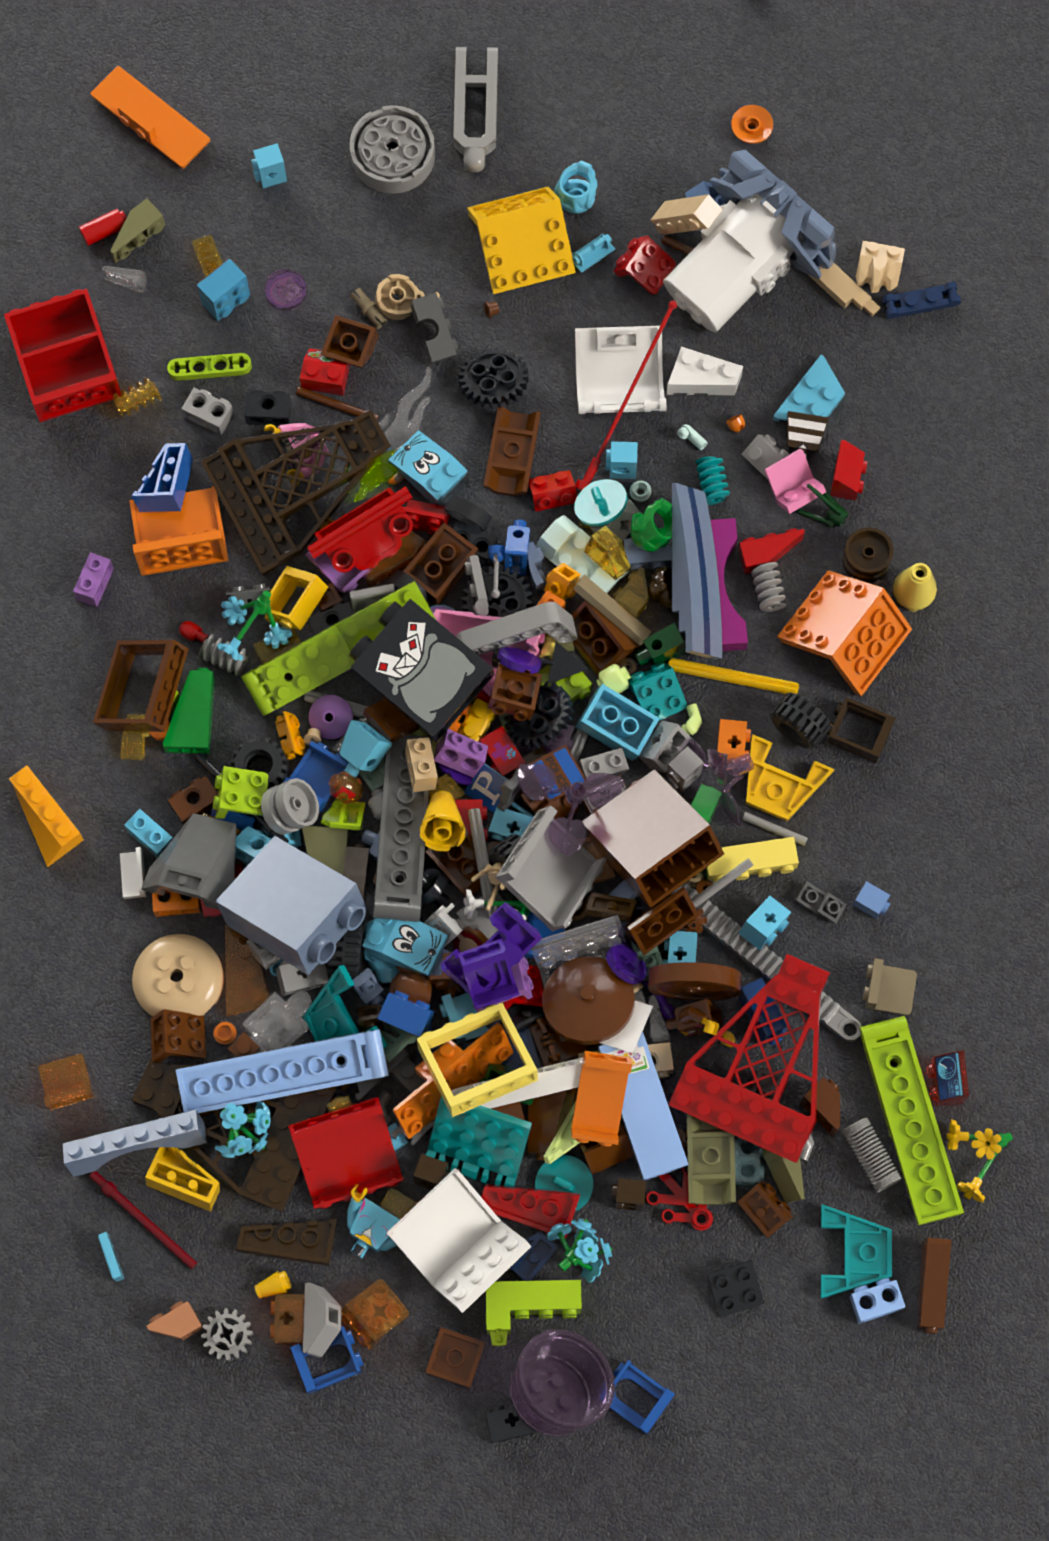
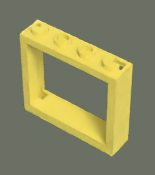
M503 1003L489 1005L483 1011L476 1014H468L457 1022L447 1023L442 1028L433 1032H426L417 1038L418 1050L452 1117L538 1081L537 1068ZM501 1019L525 1066L453 1096L430 1049Z

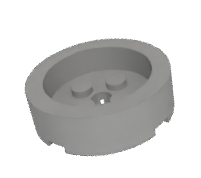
M383 106L380 110L366 113L356 123L350 137V154L353 169L365 185L382 193H403L419 186L429 176L435 161L434 136L427 121L417 112L402 106ZM390 142H395L398 144V147L389 150L386 145Z

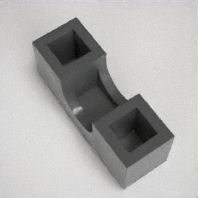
M433 293L412 300L409 304L416 324L430 322L436 329V337L423 344L429 364L432 365L455 357L458 345L455 338H451L449 332L451 324L449 319L444 317L442 310L445 307L442 298H438L437 293Z

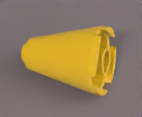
M438 791L432 795L420 826V838L428 848L435 851H449L451 847L461 845L465 839L464 823L452 794L447 791Z

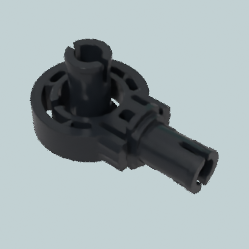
M429 868L423 872L421 910L424 905L432 901L440 908L442 905L445 906L450 899L443 892L448 879L436 868Z

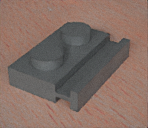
M526 765L523 768L519 767L513 774V777L510 780L506 779L500 788L502 793L499 801L501 802L497 805V808L503 812L520 797L518 792L531 782L532 774Z

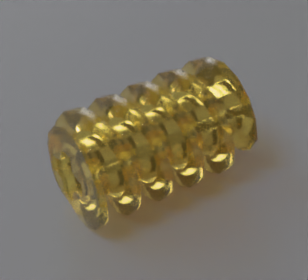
M145 377L143 379L144 385L139 381L136 382V389L129 385V393L121 389V397L116 393L113 394L114 404L123 419L124 412L131 416L132 408L139 412V404L147 408V400L152 405L155 404V396L160 401L162 400L153 381Z

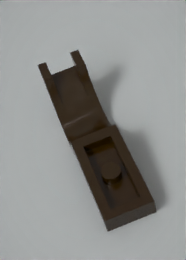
M591 893L590 897L582 900L583 904L575 911L572 920H579L588 915L631 923L637 908V900Z

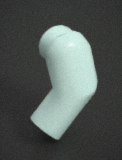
M681 425V428L677 431L681 439L687 438L699 450L704 449L708 443L690 425Z

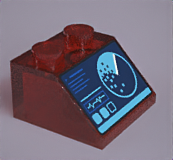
M964 1050L933 1057L927 1069L929 1078L933 1079V1086L930 1087L931 1100H935V1107L963 1105L969 1097Z

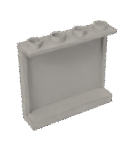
M548 806L537 811L496 878L550 930L555 931L565 929L571 924L573 914L582 906L584 896L593 888L592 883L595 878L603 872V865L607 859L604 857L596 860L554 819L557 811L552 806Z

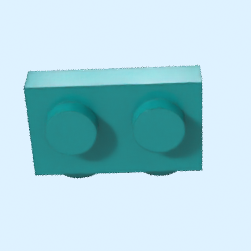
M663 662L654 664L651 666V670L644 673L643 671L631 675V679H628L629 689L635 693L640 707L660 718L659 721L687 707L674 669L667 663L663 664Z

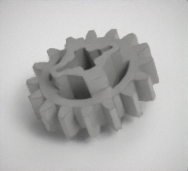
M225 1308L222 1315L215 1311L216 1318L213 1319L209 1316L210 1324L203 1325L207 1333L201 1334V1337L208 1340L203 1346L205 1348L211 1347L210 1355L217 1352L218 1360H221L223 1355H225L227 1361H230L231 1355L239 1359L238 1352L247 1353L244 1346L246 1344L252 1345L248 1336H252L253 1331L247 1330L251 1323L243 1322L246 1318L244 1314L237 1317V1310L229 1314L228 1309ZM225 1319L235 1320L239 1324H227ZM218 1324L217 1333L212 1337V1331L215 1325ZM223 1325L229 1332L233 1331L230 1335L232 1344L226 1338H222L225 1335ZM243 1333L242 1341L237 1346L236 1341L238 1339V1336ZM224 1344L228 1346L229 1350H221L216 1346Z

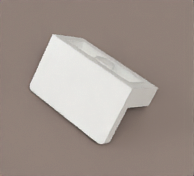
M136 847V852L120 853L123 898L147 897L146 891L141 889L145 880L144 854L141 847Z

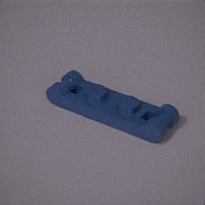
M948 282L945 285L900 294H886L882 297L883 305H886L887 309L885 311L886 317L893 319L957 306L961 304L960 296L956 292L958 289L956 282ZM943 294H948L949 298L943 299ZM899 303L900 308H896L894 304Z

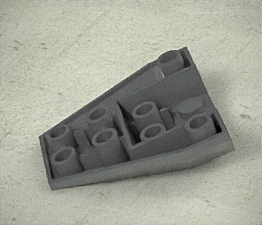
M193 813L151 865L141 889L159 895H164L165 890L202 899L205 907L220 910L216 900L235 880L236 824Z

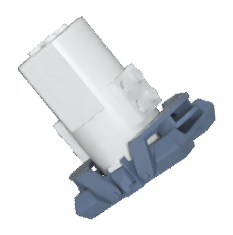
M746 150L736 151L731 154L728 170L725 168L719 170L721 179L715 177L710 179L711 185L726 204L720 206L722 211L710 227L701 230L703 240L663 280L667 291L674 298L677 305L682 310H686L691 314L695 322L702 324L706 329L715 333L755 292L761 296L764 292H770L776 284L775 281L780 276L784 277L789 272L790 265L801 272L820 279L822 274L819 269H829L833 265L836 256V244L833 242L835 235L834 227L802 200L783 180L778 179Z

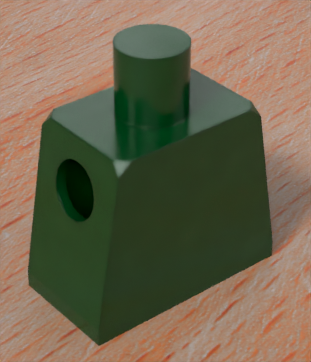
M675 623L646 638L644 643L647 648L635 653L640 665L651 660L655 664L660 662L664 664L669 662L670 658H678L687 654L686 645Z

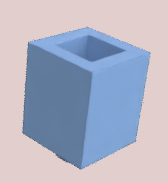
M866 881L853 906L877 919L880 913L885 915L890 903L887 901L890 895Z

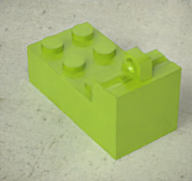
M581 1280L494 1282L486 1290L487 1335L491 1337L492 1346H506L507 1335H511L510 1316L515 1315V1319L519 1320L529 1319V1315H539V1319H552L553 1315H562V1318L565 1319L576 1318L577 1314H581L582 1309Z

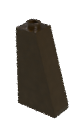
M354 844L352 847H346L343 876L357 884L366 905L370 862L369 848H365L366 846ZM363 920V922H362L361 925H360V926H362V929H363V926H364V920Z

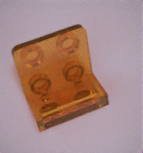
M379 1279L345 1304L341 1315L343 1322L348 1327H352L356 1332L358 1341L363 1346L366 1345L370 1350L377 1345L382 1336L405 1320L409 1315V1311L385 1281Z

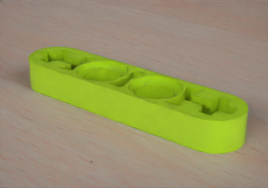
M245 353L176 358L171 360L167 366L169 376L177 381L245 375L252 369L251 359ZM241 360H244L245 363L243 368L239 366ZM219 361L226 363V367L223 370H216L214 366ZM229 361H232L233 369H230ZM202 363L205 368L202 372H195L193 370L194 365ZM186 365H189L190 373H187ZM175 366H180L179 373H175Z

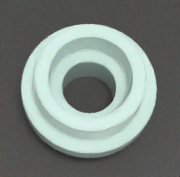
M636 481L630 487V496L637 502H644L651 496V487L645 481ZM637 490H643L644 494H637Z

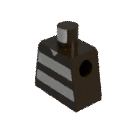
M788 411L787 448L803 450L806 459H808L809 452L817 453L829 417Z

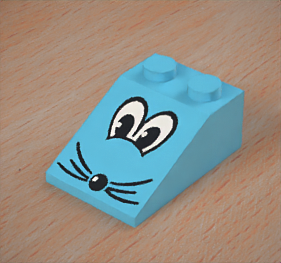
M419 430L388 459L390 464L431 504L435 505L465 477L468 471L450 453Z
M375 918L362 947L374 958L429 977L449 936L420 921L411 922Z

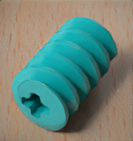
M712 456L697 459L695 463L698 465L697 472L699 473V481H701L700 487L705 492L707 505L723 502L725 497L730 495L729 491L723 490L728 487V483L721 482L727 478L726 475L719 474L725 470L724 466H718L723 463V459Z

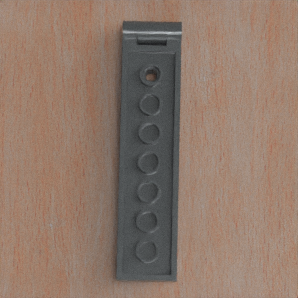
M407 735L392 742L391 748L386 753L373 918L419 922L425 852V842L420 838V826L428 807L429 790L413 792L405 749L407 740L427 738L428 736Z

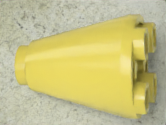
M916 563L898 574L894 580L892 592L901 606L911 612H916L928 607L935 599L937 592L936 581L926 564Z

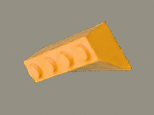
M25 766L9 778L47 867L84 841L80 832L28 766Z

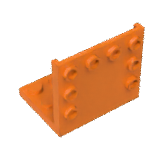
M214 486L208 489L185 492L181 511L139 512L134 500H129L136 544H133V551L142 576L229 561L218 494Z
M828 570L777 638L782 643L830 659L856 695L862 696L911 632L912 628L884 588Z

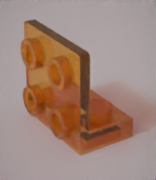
M80 1053L38 1067L45 1092V1105L49 1110L94 1098L83 1054Z

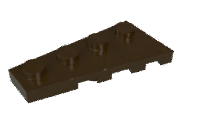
M329 1219V1221L317 1222V1220L295 1224L290 1222L283 1225L242 1226L236 1250L242 1253L329 1266L338 1221L337 1219Z

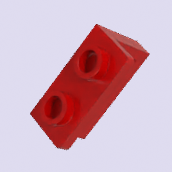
M570 470L529 479L528 485L536 512L573 504L576 501V486Z

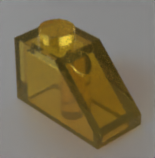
M604 526L590 537L584 553L615 581L630 569L621 539L609 528Z

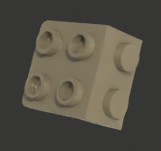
M875 958L872 965L868 964L866 978L870 979L869 986H865L863 992V1000H866L865 1008L906 1016L910 1015L917 973L913 970L883 965L884 960Z

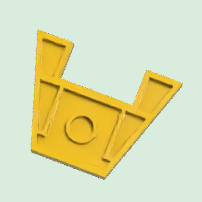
M752 734L746 804L787 822L828 779L835 769L813 761L806 779L799 778L765 763L772 742Z

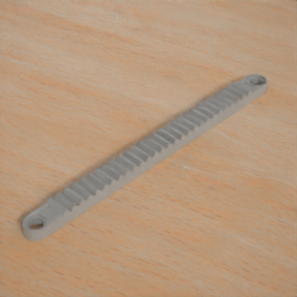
M684 883L681 886L686 889L691 900L699 895L688 883ZM709 900L696 907V909L702 908L704 910L702 916H706L708 919L707 923L702 925L704 930L768 981L776 974L778 975L783 964L781 957L770 951L766 945L761 950H758L738 934L741 930L739 924L726 916L717 906L712 905ZM822 991L819 1022L846 1042L856 1041L861 1034L859 1027H862L861 1023ZM847 1024L854 1025L856 1027V1034L853 1036L846 1035L843 1030L844 1026Z

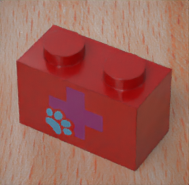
M503 726L479 739L480 743L488 746L486 759L488 758L490 761V767L505 778L510 779L519 767L523 768L526 765V762Z

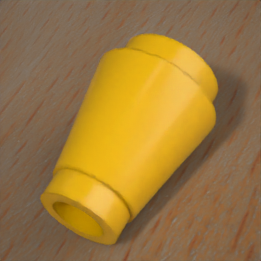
M276 1271L255 1285V1291L259 1298L287 1293V1290L291 1288V1282L285 1271Z

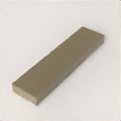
M585 574L579 579L573 589L641 646L651 631Z

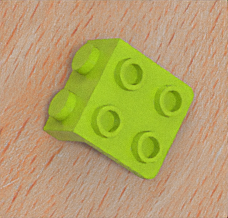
M224 766L221 774L217 775L215 779V789H218V795L214 796L212 809L216 810L215 818L224 819L228 811L263 815L261 800L263 794L267 791L268 774Z

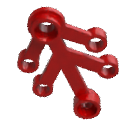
M681 1168L683 1174L682 1188L669 1173L660 1175L659 1178L674 1195L658 1194L656 1191H651L646 1196L647 1204L650 1206L658 1204L684 1206L689 1212L674 1213L671 1209H665L661 1215L662 1221L665 1224L673 1222L691 1223L692 1227L698 1231L710 1228L713 1222V1215L707 1209V1205H698L697 1207L695 1204H689L688 1173L685 1172L684 1168ZM656 1195L658 1200L652 1203L649 1201V1196ZM669 1212L672 1214L673 1218L671 1220H666L664 1218V1214ZM699 1215L705 1217L706 1221L704 1223L697 1221Z

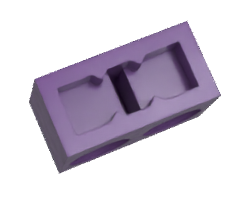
M90 552L73 590L78 601L95 607L98 606L114 570L111 559Z
M447 729L436 745L434 761L474 778L485 763L488 746Z

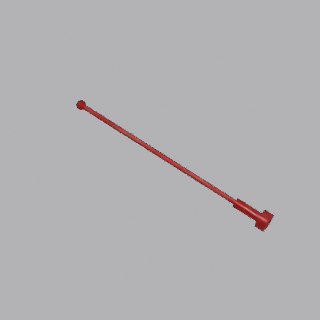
M675 301L669 302V309L596 458L593 457L583 480H577L575 486L582 491L591 483L601 463L600 458L672 310L677 307Z

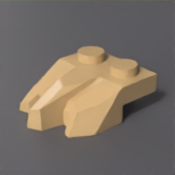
M863 241L856 273L857 286H863L865 283H868L871 293L879 292L881 286H885L888 291L896 288L905 249Z

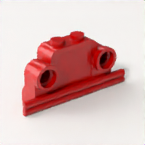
M406 486L395 493L390 487L314 533L318 540L307 547L314 559L326 552L333 567L338 572H349L354 566L359 570L373 569L382 559L394 556L402 545L401 538L411 533L413 522L406 514L402 504L413 497Z

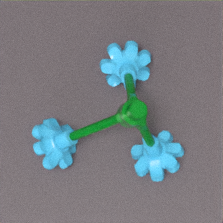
M263 591L262 595L255 601L244 604V601L241 599L237 600L235 596L229 597V602L223 601L221 603V607L226 609L222 612L223 618L229 617L227 621L229 625L235 624L236 621L238 624H242L245 621L243 616L247 615L246 609L250 607L254 609L238 636L234 637L230 644L219 643L217 645L219 650L225 651L228 654L231 653V657L236 661H242L243 659L237 648L241 644L240 640L258 614L267 613L271 624L269 626L271 631L265 633V645L272 643V648L276 649L279 647V643L282 645L288 644L287 638L293 635L289 629L285 627L279 628L278 624L275 623L271 612V593L269 591Z

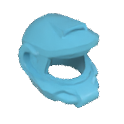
M580 161L572 164L562 172L554 193L560 198L561 207L564 211L571 214H579L592 207L597 188V180L592 165ZM580 175L585 177L588 182L580 179H568L571 176Z

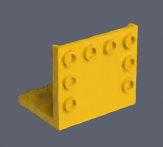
M549 187L467 207L469 217L478 227L493 294L576 273L560 198Z

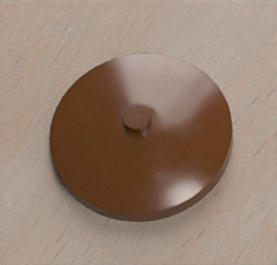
M586 956L575 958L562 964L550 975L543 990L542 1005L548 1024L559 1036L573 1043L592 1045L614 1037L625 1028L633 1015L635 995L633 985L619 978L612 971L606 959Z

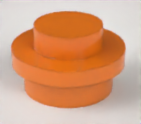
M221 1022L215 1027L213 1034L219 1044L228 1045L235 1040L237 1031L233 1024Z

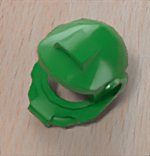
M663 498L649 505L644 514L635 513L632 516L631 538L639 550L654 552L659 548L665 547L670 542L672 537V504ZM655 512L663 518L664 528H657L654 523L653 516Z

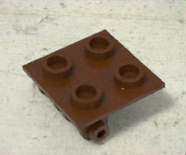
M544 1018L537 1019L535 1024L529 1026L545 1066L560 1063L578 1056V1053L588 1051L586 1045L573 1043L559 1036Z

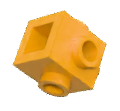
M562 563L547 575L545 580L547 584L544 591H549L562 600H566L569 597L572 598L576 594L573 588L579 581L581 574L565 563Z

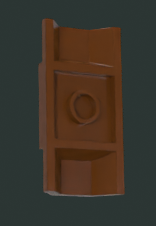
M503 406L501 408L498 407L484 488L494 494L514 497L527 494L541 412L522 414L511 412Z

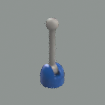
M490 545L488 547V556L494 562V587L491 596L498 598L500 596L498 591L499 562L505 558V546Z

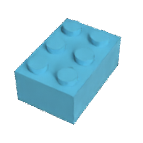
M602 684L596 689L575 727L613 750L622 748L625 757L633 761L640 755L660 718Z

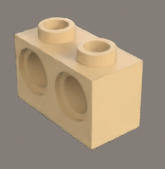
M430 738L407 740L405 756L413 792L435 790L438 777Z

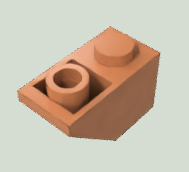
M180 1301L170 1307L171 1311L164 1316L162 1313L154 1316L149 1320L151 1323L147 1325L151 1333L183 1341L203 1329L201 1322L188 1301L185 1303Z

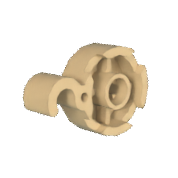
M392 274L378 284L375 296L376 307L386 318L403 320L411 316L412 310L409 303L414 299L425 296L409 280L408 276ZM394 294H399V298L402 299L395 300L392 297H394Z

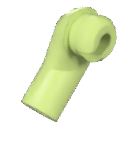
M691 704L686 707L689 719L681 728L688 735H694L702 724L697 704Z

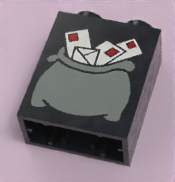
M409 599L403 607L395 601L380 617L379 623L385 628L374 641L365 635L351 650L349 656L355 660L351 668L359 679L437 743L446 730L450 728L493 678L494 670L493 667L413 600Z

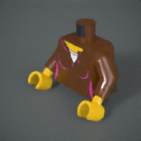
M708 999L675 1009L676 1017L666 1020L669 1033L679 1031L687 1037L708 1033L716 1036L717 1032L724 1026L721 1008ZM726 1031L722 1035V1038L735 1043L736 1039L733 1033ZM721 1041V1044H723V1045H725V1046H727V1047H730V1048L733 1047V1046H731V1045H729V1044L724 1043V1042Z

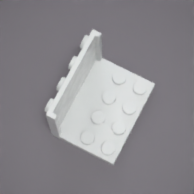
M456 1168L386 1233L432 1287L462 1313L531 1248L524 1238L497 1217Z

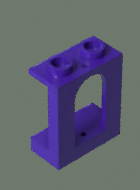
M502 938L457 953L476 1010L520 995ZM497 963L500 972L499 982L492 987L481 986L475 970Z

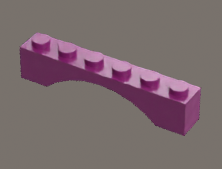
M736 519L710 520L719 582L722 651L746 650L748 644L746 621L731 605L724 584L725 565L737 544Z

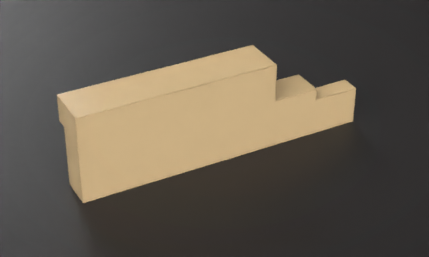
M835 263L829 269H819L822 274L820 279L810 276L844 309L853 302L860 310L865 309L872 317L880 311V307L872 300V297L860 286H857Z

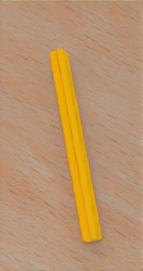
M670 658L668 665L673 667L674 672L784 694L789 692L798 693L799 684L796 682L676 658Z

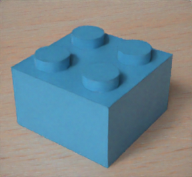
M231 259L227 260L197 284L201 304L217 321L222 317H227L233 308L238 304L246 302L250 295L247 276Z

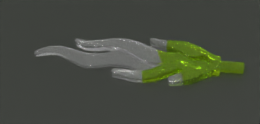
M427 367L422 383L401 399L396 418L384 432L393 449L374 459V464L361 479V488L355 496L354 502L363 500L368 491L371 492L375 487L388 481L397 473L398 470L392 464H388V459L420 428L424 408L430 402V397H426L419 403L413 419L409 422L408 416L413 404L429 388L431 382L430 367ZM389 414L379 423L382 430L385 429L390 421Z

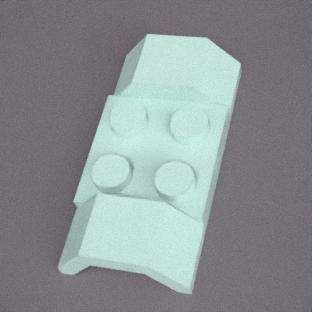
M565 515L556 519L550 525L536 545V548L540 547L543 555L555 566L565 563L580 573V578L585 574L606 593L610 591L619 579L629 573L628 569Z

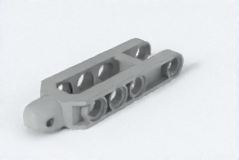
M456 47L454 148L464 155V168L473 173L484 169L485 156L496 148L498 47H487V75H466L467 47ZM466 87H486L485 134L481 138L467 137L464 134Z

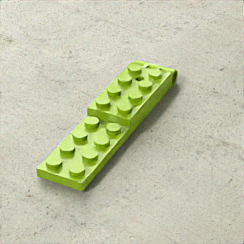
M415 580L241 676L262 715L269 714L351 669L355 662L349 656L351 650L365 635L374 641L385 628L379 623V619L393 602L396 601L403 607L411 599L436 620ZM286 673H291L293 675V678L291 680H287L284 675Z
M905 1016L859 1027L864 1051L888 1132L893 1140L917 1225L920 1226L963 1214L962 1204ZM890 1061H895L897 1067H892Z

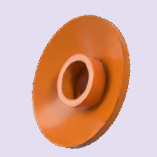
M746 105L734 113L731 128L734 135L742 142L757 144L765 141L771 135L773 118L761 106ZM754 126L755 129H749L748 127Z

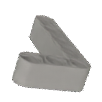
M546 602L459 632L456 637L479 656L543 633L549 634L559 643H569L577 639V633L572 615L556 602Z

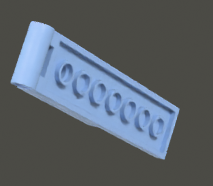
M380 1029L176 1069L183 1111L197 1110L198 1113L222 1109L229 1103L237 1106L389 1075ZM339 1056L344 1057L345 1064H339L337 1058Z

